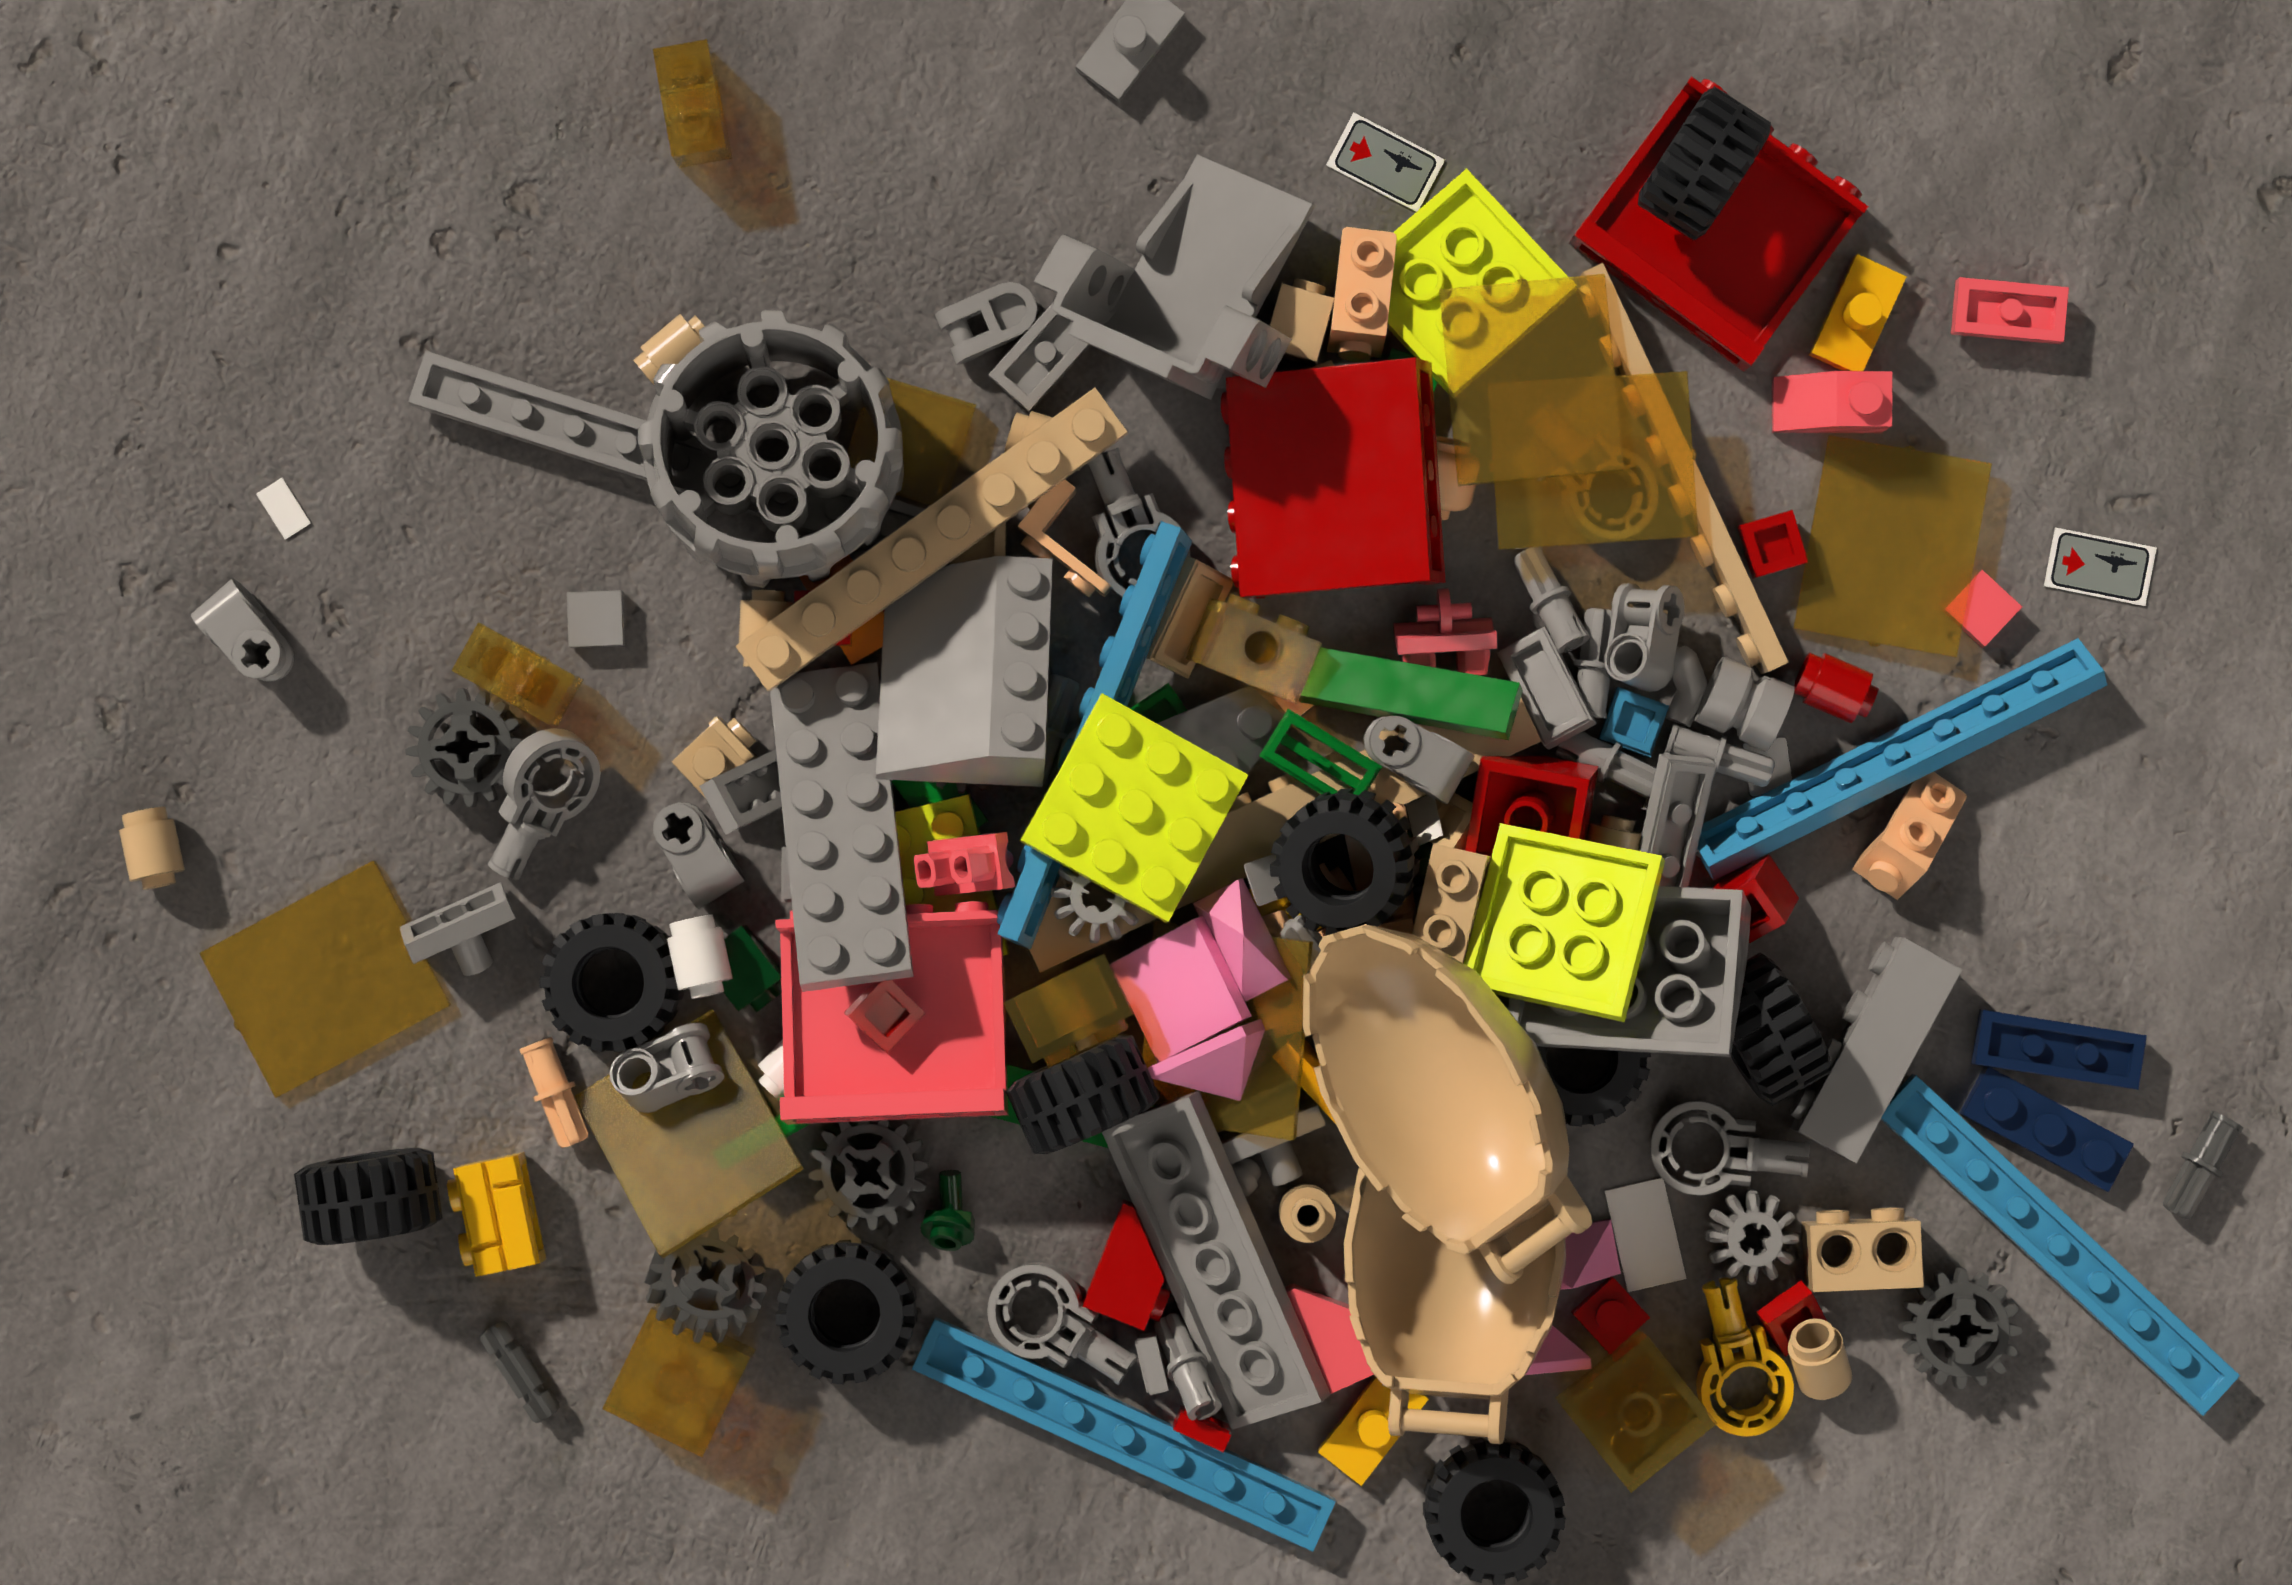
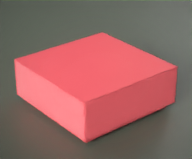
M1981 570L1942 612L1981 648H1984L2016 615L2022 606L1987 573Z

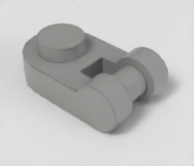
M1007 282L998 284L945 307L935 313V317L941 330L947 329L954 345L950 348L956 365H960L1021 338L1036 322L1038 309L1035 297L1029 289L1019 283ZM982 313L989 330L973 336L967 320Z

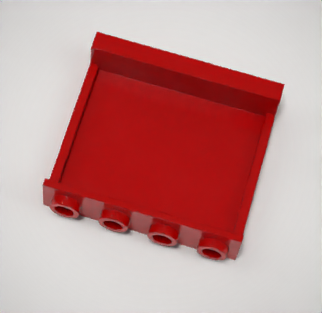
M1691 76L1613 184L1574 234L1569 244L1597 265L1603 263L1608 273L1745 372L1761 354L1765 344L1858 218L1865 213L1869 206L1859 200L1862 193L1852 183L1840 176H1835L1832 180L1817 169V159L1806 149L1794 143L1787 147L1771 134L1774 131L1772 126H1770L1769 137L1715 221L1701 237L1693 241L1639 206L1638 198L1641 188L1703 93L1715 86L1727 94L1716 83L1708 79H1703L1700 83Z
M1413 357L1274 372L1266 388L1241 376L1226 377L1227 392H1223L1221 396V413L1225 424L1229 425L1230 446H1227L1225 449L1224 465L1226 474L1229 479H1232L1234 501H1230L1228 505V523L1232 533L1236 534L1237 555L1232 558L1231 575L1235 587L1239 588L1240 597L1265 599V596L1411 583L1423 585L1446 583L1431 362Z

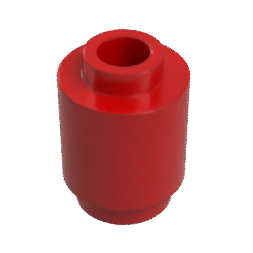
M1809 652L1795 680L1794 694L1803 697L1802 703L1852 723L1857 715L1864 718L1868 716L1879 688L1871 685L1873 673L1827 653L1820 657Z

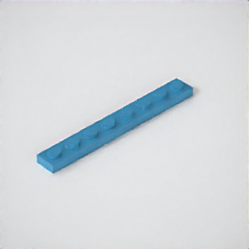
M1161 521L1156 535L1150 534L1147 537L1140 554V564L1143 565L1136 585H1130L1123 595L1119 610L1120 616L1123 618L1116 636L1108 637L1102 648L1099 659V666L1102 667V671L1095 688L1089 687L1082 698L1079 708V717L1082 721L1075 739H1068L1061 751L1058 763L1059 769L1102 693L1127 707L1192 543V540L1182 528ZM1027 845L1024 846L1017 866L1018 872L1021 873L1014 893H1008L1004 897L998 911L997 923L1000 924L998 935L1025 948H1032L1052 897L1051 889L1056 887L1060 877L1058 870L1063 865Z
M2079 638L1703 823L1696 854L1712 879L1716 880L2107 686L2105 672Z
M1912 1074L1895 1092L1881 1120L2192 1409L2204 1416L2240 1375L1917 1075Z
M935 1317L912 1370L1312 1552H1314L1336 1503L1335 1498L1230 1450L1225 1449L1223 1453L1173 1430V1425L1032 1360L1015 1355L999 1345Z

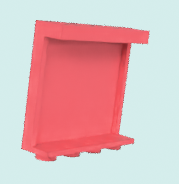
M979 901L956 903L955 912L933 913V905L930 904L906 905L914 977L894 979L892 981L925 1014L888 1053L883 1051L844 1013L871 983L803 992L799 981L793 912L790 911V919L775 920L776 929L780 932L784 1097H780V1120L790 1125L1008 1115L1003 937L997 934L1000 928V924L997 923L998 910H989L987 902Z

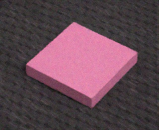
M1204 916L1192 919L1111 963L1112 969L1157 1063L1184 1052L1252 1016Z

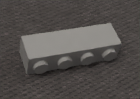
M1894 937L1891 945L1883 942L1876 951L1868 968L1869 971L1874 973V976L1864 993L1857 990L1849 1000L1842 1015V1019L1848 1021L1839 1040L1830 1038L1826 1043L1830 1056L1831 1073L1817 1080L1812 1089L1808 1087L1803 1088L1797 1095L1789 1115L1795 1118L1790 1129L1856 1164L1962 972L1961 968L1904 937Z

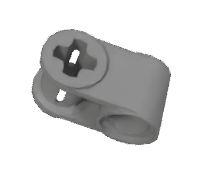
M232 578L191 614L198 628L226 655L236 669L244 676L272 682L282 679L292 669L294 651L289 641L266 616L264 609L255 597L236 579ZM260 645L270 648L265 654L270 661L267 666L255 664L261 658L260 653L257 651Z
M1623 583L1617 588L1612 601V621L1608 646L1604 655L1606 670L1613 679L1648 692L1662 689L1672 679L1679 629L1683 621L1685 608L1683 595L1678 587L1663 585L1658 590L1640 589L1636 584ZM1643 655L1641 665L1637 669L1638 660Z
M1401 716L1380 717L1374 720L1367 727L1364 735V748L1373 761L1405 779V782L1421 792L1447 805L1475 757L1472 753L1434 732H1429ZM1397 727L1400 729L1398 740L1404 743L1403 749L1401 751L1390 750L1386 755L1382 752L1385 748V742L1379 738L1380 732L1393 731Z
M678 802L664 807L657 814L653 824V833L656 841L673 866V871L682 888L697 909H701L746 881L735 858L724 842L718 838L704 813L697 806L686 802ZM673 813L680 819L688 816L692 819L694 825L687 830L691 838L688 842L681 836L675 838L669 836L667 830L673 825V820L670 817Z
M691 1023L676 1027L664 1036L633 1049L625 1050L613 1061L609 1072L610 1081L616 1091L631 1107L645 1113L657 1111L690 1095L706 1092L720 1084L724 1079V1074L721 1066L713 1062L707 1045L710 1034L707 1026L703 1023ZM651 1072L650 1079L644 1086L632 1089L633 1082L639 1075Z

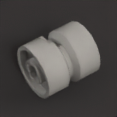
M1723 656L1709 679L1694 721L1721 733L1734 727L1737 729L1739 740L1766 752L1771 747L1784 722L1793 699L1795 687L1767 676L1754 681L1752 668Z

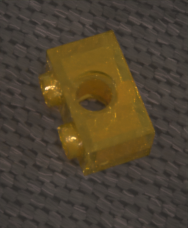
M708 40L654 48L653 54L671 156L677 166L683 168L732 159L714 52Z
M1230 594L1227 603L1210 598L1186 659L1297 704L1322 645L1321 642L1306 636L1310 626L1279 614L1276 623L1257 616L1260 605L1234 594ZM1261 631L1266 639V649L1259 658L1250 660L1245 652L1246 641L1251 634Z
M479 622L451 670L539 720L558 727L584 680L515 640Z

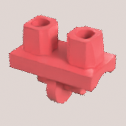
M1448 588L1437 589V605L1416 606L1417 622L1393 623L1398 655H1402L1403 662L1436 668V652L1456 651L1457 672L1486 675L1490 660V649H1497V632L1493 629L1492 618L1472 619L1471 603L1451 604Z
M1007 832L927 841L929 853L914 856L918 887H934L935 896L1015 887L1014 877L1009 871L1010 866L1013 864V855L1007 850L1009 842Z

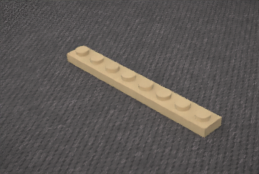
M1601 263L1584 271L1578 278L1581 288L1577 289L1575 293L1578 304L1587 320L1596 318L1604 336L1598 340L1603 358L1611 370L1618 367L1627 385V387L1621 389L1624 403L1632 418L1641 417L1650 437L1644 439L1648 455L1657 469L1664 466L1673 484L1672 487L1667 489L1670 502L1678 517L1681 519L1687 516L1696 536L1690 538L1692 549L1700 565L1703 568L1711 566L1719 583V586L1713 588L1714 596L1726 618L1734 616L1742 636L1737 637L1736 642L1744 661L1750 668L1757 665L1760 674L1767 673L1789 663L1604 264Z
M1096 387L741 641L736 645V648L766 690L772 691L1128 434L1127 430Z

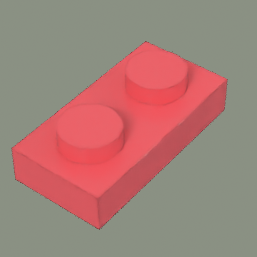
M1959 277L1955 280L1951 335L2061 344L2064 342L2069 287Z

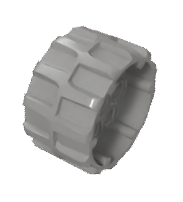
M763 310L761 312V322L747 323L726 329L717 322H712L699 330L700 344L691 350L678 364L661 365L653 378L656 395L651 404L647 422L638 428V446L643 457L644 471L651 492L650 495L656 509L671 531L683 543L687 553L699 564L703 565L710 562L726 571L741 575L747 585L764 588L771 579L792 578L807 575L813 583L828 578L830 568L836 562L858 549L861 545L864 548H870L881 536L883 518L896 493L901 491L904 478L903 439L890 384L881 368L872 367L850 346L846 333L832 324L825 325L822 331L792 324L786 321L782 310ZM770 362H792L810 366L829 374L840 383L831 390L820 385L806 386L799 390L796 395L789 394L784 377L777 370L771 368ZM749 366V370L741 377L738 383L737 395L739 402L733 406L728 402L716 401L708 403L699 412L689 409L697 397L716 380L734 370ZM760 385H770L779 391V397L772 406L758 408L749 402L751 391ZM811 404H823L831 410L830 419L822 426H808L801 420L802 412ZM843 406L851 412H858L865 407L878 434L875 462L862 460L857 464L856 469H853L850 466L848 453L842 445L833 441L841 429V408ZM717 420H728L736 426L735 434L727 442L714 443L706 437L708 427ZM695 432L700 448L705 455L714 461L706 468L703 477L706 492L699 496L693 490H686L679 496L675 490L672 475L675 439L687 441ZM777 438L788 444L787 454L778 462L764 461L758 455L760 446L768 439ZM829 457L840 463L841 471L833 480L819 481L811 475L812 465L820 458ZM734 473L745 479L746 483L743 491L735 497H722L715 491L717 481L726 474ZM847 488L859 492L857 500L841 517L820 531L799 538L797 530L805 524L809 515L807 498L812 494L818 498L830 499L838 497ZM780 492H788L798 499L796 510L785 517L775 516L767 510L770 499ZM751 505H755L758 508L762 522L770 530L776 532L777 542L759 543L729 536L711 527L708 517L716 510L727 515L741 514L748 510Z

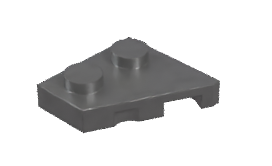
M1249 685L1157 724L1247 774L1260 759V753L1284 715Z

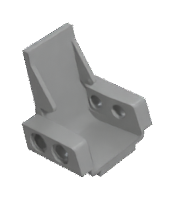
M1197 154L1185 178L1138 238L1136 251L1142 254V257L1135 269L1097 248L1063 234L1058 239L1033 282L1057 294L1052 307L1055 313L1073 321L1069 335L1115 358L1209 400L1212 399L1224 370L1266 388L1292 339L1256 319V316L1310 218L1315 205Z

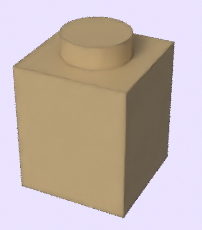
M1294 279L1293 286L1281 284L1270 326L1292 339L1282 359L1309 367L1316 366L1334 303L1333 297L1324 295L1326 287L1302 279Z

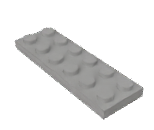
M877 662L795 673L770 691L799 981L803 992L914 977L892 780L876 779L881 686Z
M1199 1090L1151 1107L1139 1115L1103 1131L1102 1134L1198 1352L1204 1353L1208 1359V1365L1206 1366L1208 1376L1221 1401L1231 1429L1233 1430L1323 1402L1331 1393Z

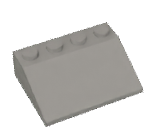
M994 556L945 565L885 609L876 779L1043 787L1046 752L1052 558Z
M1659 886L1625 1022L1509 998L1508 1010L1536 1043V1046L1731 1057L1747 965L1752 908L1743 890Z

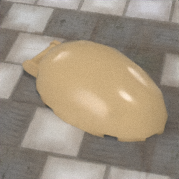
M1367 924L1323 936L1318 945L1321 951L1312 965L1310 973L1304 974L1303 1030L1305 1037L1312 1035L1320 1066L1314 1067L1320 1093L1354 1161L1377 1191L1385 1189L1400 1210L1406 1213L1401 1217L1419 1232L1429 1231L1446 1244L1447 1250L1465 1255L1479 1249L1495 1276L1503 1283L1512 1284L1523 1275L1524 1267L1571 1233L1581 1234L1592 1225V1216L1589 1209L1567 1176L1569 1143L1563 1103L1536 1043L1477 971L1420 937ZM1551 1204L1557 1216L1512 1248L1505 1235Z
M1358 1168L1344 1238L1345 1282L1348 1283V1303L1351 1314L1349 1317L1356 1338L1361 1343L1368 1366L1384 1387L1391 1388L1388 1417L1389 1434L1391 1436H1403L1405 1431L1488 1437L1489 1443L1502 1444L1506 1430L1509 1389L1528 1372L1553 1325L1566 1267L1565 1238L1524 1267L1523 1275L1512 1284L1503 1283L1495 1276L1479 1249L1465 1255L1447 1250L1446 1244L1429 1231L1419 1232L1401 1217L1406 1213L1400 1210L1385 1189L1378 1192L1363 1171ZM1550 1204L1544 1210L1506 1234L1505 1237L1513 1248L1557 1216V1213ZM1409 1393L1449 1398L1490 1400L1489 1415L1408 1409Z

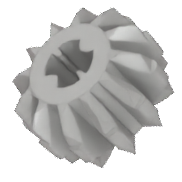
M1064 866L1058 870V874L1062 878L1073 883L1071 890L1061 887L1051 889L1052 897L1070 898L1071 905L1061 907L1054 912L1057 919H1063L1073 912H1076L1079 916L1069 928L1068 932L1070 935L1077 936L1085 921L1092 923L1089 934L1090 942L1098 943L1100 940V924L1107 923L1111 937L1117 940L1122 937L1121 931L1114 921L1118 915L1132 926L1138 923L1139 919L1134 914L1123 909L1125 903L1130 902L1115 895L1114 899H1107L1108 902L1112 903V906L1104 912H1100L1095 905L1086 907L1083 903L1082 894H1089V891L1084 888L1091 881L1081 875L1077 877L1070 869Z
M1749 1189L1745 1195L1744 1208H1742L1739 1200L1734 1195L1729 1194L1725 1197V1203L1731 1211L1728 1216L1715 1209H1712L1709 1213V1217L1715 1222L1722 1224L1721 1230L1710 1229L1704 1231V1239L1713 1243L1721 1242L1722 1245L1713 1249L1708 1254V1257L1713 1263L1722 1262L1729 1258L1723 1271L1726 1277L1733 1279L1743 1267L1745 1282L1754 1285L1758 1279V1267L1761 1266L1763 1273L1770 1280H1774L1778 1277L1777 1269L1772 1263L1775 1258L1788 1265H1791L1794 1261V1257L1781 1250L1782 1244L1799 1243V1235L1790 1231H1781V1229L1791 1224L1795 1217L1790 1211H1784L1774 1216L1780 1202L1777 1197L1770 1195L1759 1208L1760 1198L1758 1192ZM1748 1224L1757 1230H1760L1761 1226L1763 1229V1233L1757 1237L1760 1246L1754 1250L1746 1244H1743L1741 1248L1739 1243L1746 1237L1743 1228Z

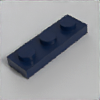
M1979 1009L1971 1063L2139 1090L2147 1035Z
M1989 1066L1983 1067L1959 1112L1960 1115L2106 1192L2110 1191L2134 1143Z

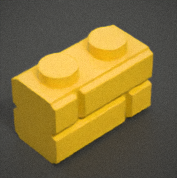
M525 1152L464 1164L453 1168L455 1179L447 1181L449 1201L453 1212L462 1211L466 1233L458 1235L459 1250L463 1264L465 1266L473 1265L475 1277L536 1265L545 1261L546 1254Z

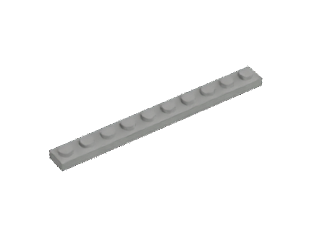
M425 351L408 401L412 407L647 481L643 457L638 446V428L646 423V420ZM692 436L687 441L675 439L672 453V475L675 490L680 492L693 490L701 496L706 492L703 481L705 470L714 460L705 455L699 446L696 436ZM760 457V458H762L764 461H767V462H775V461H772V460H769V459ZM734 473L726 474L717 481L715 491L722 497H735L743 491L746 483L745 479ZM811 473V475H812L814 478H816L817 480H819V481H830V480H832V479H829V478H826V477H823V476H820V475H816V474ZM847 488L838 497L830 499L818 498L812 494L807 498L809 515L805 524L799 529L814 534L827 527L852 506L859 497V492ZM780 492L770 499L767 510L778 517L788 516L796 510L798 499L788 492ZM893 499L881 524V536L870 548H864L862 545L859 548L868 551L925 509ZM751 505L748 510L744 511L761 517L755 505Z

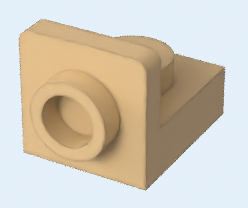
M716 716L708 723L710 726L671 761L703 796L704 794L700 788L702 784L758 758L750 749L756 742V739L735 717L728 723L721 717Z

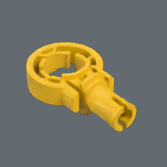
M1719 1278L1721 1290L1719 1286L1716 1287L1714 1280L1705 1283L1702 1286V1290L1706 1296L1714 1329L1712 1336L1720 1361L1718 1363L1714 1344L1710 1339H1702L1700 1345L1704 1361L1697 1374V1396L1705 1413L1720 1429L1737 1436H1756L1777 1426L1788 1413L1794 1396L1793 1378L1786 1363L1768 1345L1764 1327L1761 1325L1751 1326L1752 1337L1750 1329L1746 1325L1737 1288V1279ZM1753 1338H1754V1343H1755V1347H1756V1351H1757L1756 1354H1755V1350H1754V1346H1753ZM1739 1347V1352H1732V1348ZM1768 1360H1771L1774 1363L1770 1367L1766 1364ZM1751 1366L1763 1369L1768 1377L1767 1386L1775 1394H1778V1383L1775 1375L1780 1376V1389L1776 1401L1766 1394L1757 1406L1737 1410L1733 1409L1730 1405H1726L1722 1398L1721 1388L1724 1380L1739 1368ZM1713 1394L1719 1406L1724 1408V1411L1732 1418L1737 1419V1421L1729 1420L1719 1415L1713 1409L1710 1395Z

